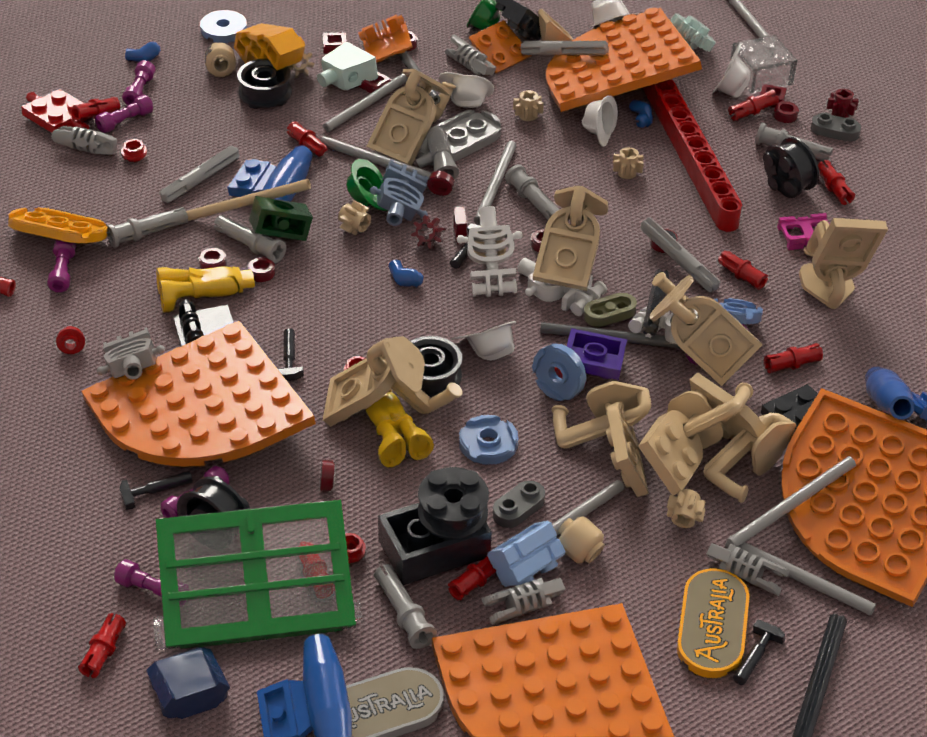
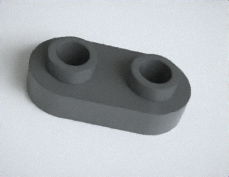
M823 112L813 116L811 130L820 136L843 141H855L860 136L861 125L853 118H843Z
M523 481L495 501L493 505V519L495 523L505 528H512L521 524L543 507L545 503L544 487L535 481Z

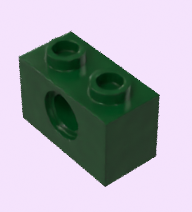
M255 196L249 222L255 233L306 241L313 216L306 204Z

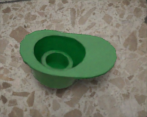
M481 0L472 13L466 27L473 26L484 30L498 23L501 17L499 10L495 8L497 3L493 0Z
M361 158L355 160L351 164V174L347 178L346 183L350 196L365 206L372 205L379 210L388 211L377 205V194L373 195L370 193L372 186L379 189L384 181L380 171L368 160Z

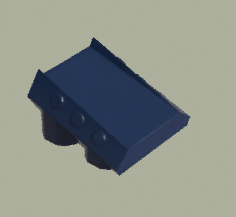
M198 647L155 661L146 669L152 689L157 693L162 715L167 718L184 719L217 708L227 698L228 690L230 689L211 649Z

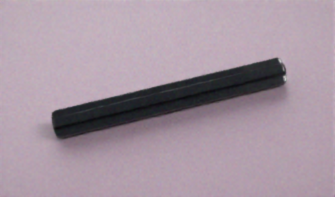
M659 268L655 271L654 277L658 273L664 272L666 274V277L669 279V272L667 270L662 271ZM653 284L642 327L643 334L649 333L651 336L657 334L660 318L653 322L650 319V314L665 298V293L658 286H653Z
M834 613L829 617L792 737L813 736L847 623L845 616H839Z

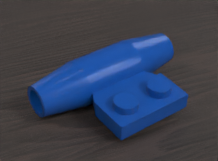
M297 146L278 163L277 167L268 161L246 160L227 187L229 196L241 197L305 180L312 161V152L305 146ZM296 193L275 199L291 202Z
M873 367L867 371L865 375L867 393L883 413L897 419H906L915 412L920 418L927 420L926 392H922L921 395L911 392L905 382L891 370Z
M323 634L312 635L304 641L303 681L286 679L257 691L264 737H305L312 730L315 737H352V713L342 666L330 638Z

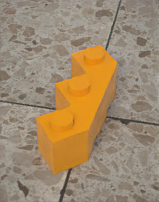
M260 23L236 32L234 48L245 64L257 59H269L275 69L279 70L302 61L305 43L293 28Z

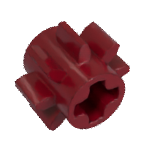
M838 89L835 93H831L826 108L832 109V115L848 118L850 115L853 116L855 110H857L859 99H853L854 93L851 90Z
M424 215L422 223H413L417 228L416 232L412 233L411 236L419 239L418 246H423L427 242L428 248L433 249L434 242L444 241L441 238V232L446 231V228H441L438 225L439 218H434L430 222L429 216ZM428 228H432L433 233L429 234V236H425L424 231H427Z

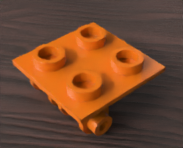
M396 14L387 18L388 28L385 21L381 20L383 30L380 29L376 22L377 32L373 24L362 28V31L358 32L361 41H363L365 52L375 56L376 62H381L397 53H404L413 47L406 21H404L402 15L397 16Z
M505 20L469 36L470 41L473 43L472 46L488 56L487 60L496 66V74L532 56L521 53L522 42Z

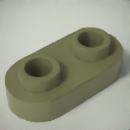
M616 293L592 300L584 307V320L591 326L602 327L629 319L636 313L637 301L634 296L628 293Z

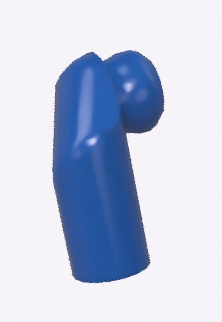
M148 42L140 49L127 48L125 59L139 62L151 61L160 53L161 49L156 42Z
M636 99L632 100L629 105L630 110L640 114L636 116L635 120H639L636 125L640 128L649 127L653 122L650 104Z
M392 260L389 263L391 274L398 285L418 287L423 283V275L417 270L403 268L400 260Z

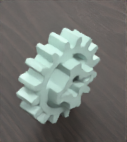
M677 13L671 18L672 24L692 49L699 47L710 52L716 44V41L708 35L710 29L692 16L685 18Z

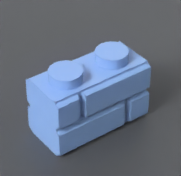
M547 520L534 523L488 552L487 556L493 568L497 570L496 574L502 585L505 587L518 586L535 580L533 577L535 573L539 571L545 573L558 566L556 560L565 555L566 551L560 539L556 537L557 534L551 522Z

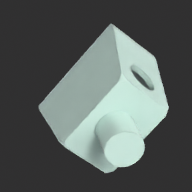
M345 42L322 58L323 72L317 75V80L322 87L333 84L342 90H349L362 85L361 82L363 80L370 82L378 78L376 57Z

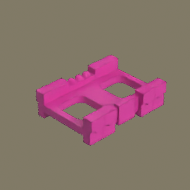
M826 213L811 214L810 218L808 216L798 217L797 219H795V216L779 218L777 228L782 230L788 242L787 249H804V245L807 247L809 239L814 232L812 227H816L820 221H828ZM797 227L800 228L803 235L791 236L787 230Z

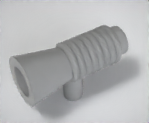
M439 126L432 127L427 135L430 153L416 159L420 168H423L434 162V171L447 172L455 179L459 175V170L452 158L447 133Z

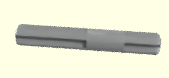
M524 41L521 44V53L524 55H606L609 51L608 42Z
M233 146L227 147L163 188L159 192L160 199L163 202L170 203L240 157L238 148Z
M650 217L642 221L640 229L708 292L713 293L720 287V280Z

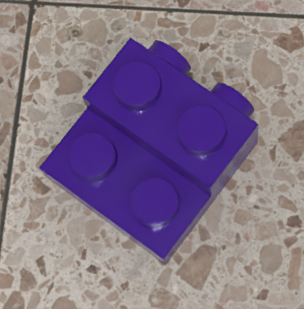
M571 328L567 347L571 348L580 357L585 367V372L597 375L603 379L619 380L627 339Z

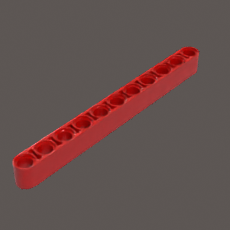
M673 79L642 87L718 229L725 232L737 230L740 223L742 202Z

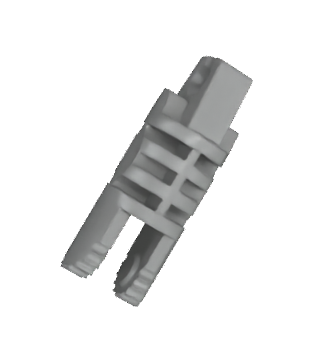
M452 35L450 41L457 45L458 49L456 51L447 48L445 54L477 75L481 73L483 75H494L496 66L487 60L488 56L457 35Z
M62 126L51 133V139L55 143L69 146L71 149L113 155L117 150V138L99 131L77 126Z
M711 543L706 553L709 558L721 563L719 569L729 571L740 579L779 596L782 589L773 582L761 579L765 569L781 577H787L790 569L752 554L733 544H730L728 549Z
M542 578L488 595L481 598L485 607L505 601L507 610L496 612L493 616L489 617L491 624L494 625L552 605L551 598L561 595L565 591V586L561 578L548 582H543Z

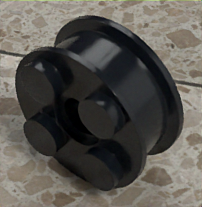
M257 59L247 62L237 72V79L241 84L238 90L239 97L252 109L285 105L292 95V87L289 83L291 70L288 66L276 70L269 59Z
M788 137L782 141L780 146L773 145L763 154L764 168L768 177L767 181L772 190H778L787 198H795L801 194L802 190L813 189L818 184L819 168L816 158L810 148L800 139Z
M423 336L410 341L419 349L424 358L425 366L421 388L423 392L431 398L446 390L449 383L460 385L462 380L460 368L462 365V353L456 344L448 339L437 336Z
M446 467L431 471L422 480L418 489V517L420 523L428 532L443 539L458 540L470 537L483 528L488 517L489 490L485 481L477 472L459 467Z
M218 476L199 479L194 484L193 491L183 493L177 501L179 517L250 509L249 503ZM238 527L191 532L189 534L203 546L220 551L227 549L233 543L234 536L240 535Z

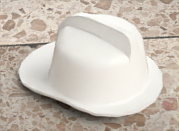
M595 0L592 2L594 25L590 27L606 21L621 20L624 16L630 14L622 0Z
M741 42L735 50L722 80L712 94L715 90H719L737 98L747 87L750 81V71L746 64L737 56L742 44Z
M444 72L438 77L441 84L442 82H448L456 86L450 98L459 107L477 108L482 105L485 97L494 92V85L486 78L480 76Z
M606 96L603 100L589 103L582 119L583 127L590 133L597 135L602 147L607 145L610 135L616 127L618 110L615 99L612 96Z
M508 322L481 333L451 338V340L467 338L479 357L490 361L497 360L514 351L511 326L517 322Z

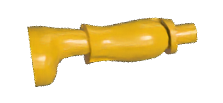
M225 266L207 269L189 267V270L168 267L156 268L157 289L160 294L163 313L173 311L176 301L180 297H223L237 292L243 293V289L255 287L251 269L240 270L239 267Z
M391 389L381 399L366 409L367 415L376 426L377 434L381 435L383 439L378 449V456L384 466L394 467L399 465L404 460L406 448L411 458L415 460L427 458L433 451L434 443L432 438L413 423L412 417L405 412L400 400Z

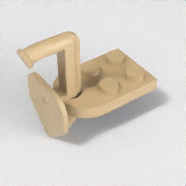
M403 69L402 73L408 77L405 87L398 89L389 98L366 147L412 166L432 123L441 117L456 86L448 82H442L441 84L415 69ZM432 89L440 92L441 100L438 104H435L430 95Z
M574 186L555 191V203L562 207V209L556 211L546 224L533 272V280L587 291L600 241V227L594 215H606L609 208L607 200L583 186Z
M833 218L830 225L828 221H820L809 239L807 247L803 249L806 255L813 257L812 264L803 265L799 271L803 289L829 308L837 309L854 291L855 287L852 278L858 276L867 268L888 231L886 221Z
M664 272L658 273L654 277L652 284L653 286H658L667 296L651 312L650 319L654 322L668 311H671L673 313L671 332L677 345L722 386L762 346V343L714 299L705 296L688 298L685 292L694 281L691 275L686 276L675 286L666 277Z
M404 336L385 338L369 348L366 359L330 378L323 421L330 427L340 421H345L358 411L369 408L390 389L395 391L419 413L428 414L450 403L455 398L461 397L462 389L456 383H449L446 390L430 398L421 390L425 362L419 349Z
M698 372L690 379L691 391L702 394L712 409L733 399L731 394ZM746 405L740 413L722 421L724 426L723 438H730L731 441L706 464L703 472L707 480L728 495L738 499L740 503H743L747 497L748 486H741L735 483L725 474L751 450L753 472L758 476L763 475L780 459L796 428V423L779 413H769L758 417Z
M611 381L592 388L587 393L586 399L596 418L567 428L566 416L569 413L567 407L563 405L552 407L555 438L559 447L566 449L607 435L611 447H614V452L610 453L613 465L616 470L621 469L625 486L627 488L632 487L637 497L649 494L641 453L638 447L639 444L633 425L642 420L651 409V398L648 388L618 381Z
M740 383L735 389L733 399L714 409L711 408L705 397L696 391H687L673 398L669 402L667 413L657 418L638 447L672 496L684 490L702 461L703 449L721 440L724 435L722 421L740 413L748 399L752 397L753 388L750 384Z

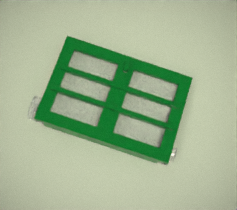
M341 500L156 519L163 616L153 617L156 650L189 649L343 631V629L356 628V621L362 620L360 600L353 601Z

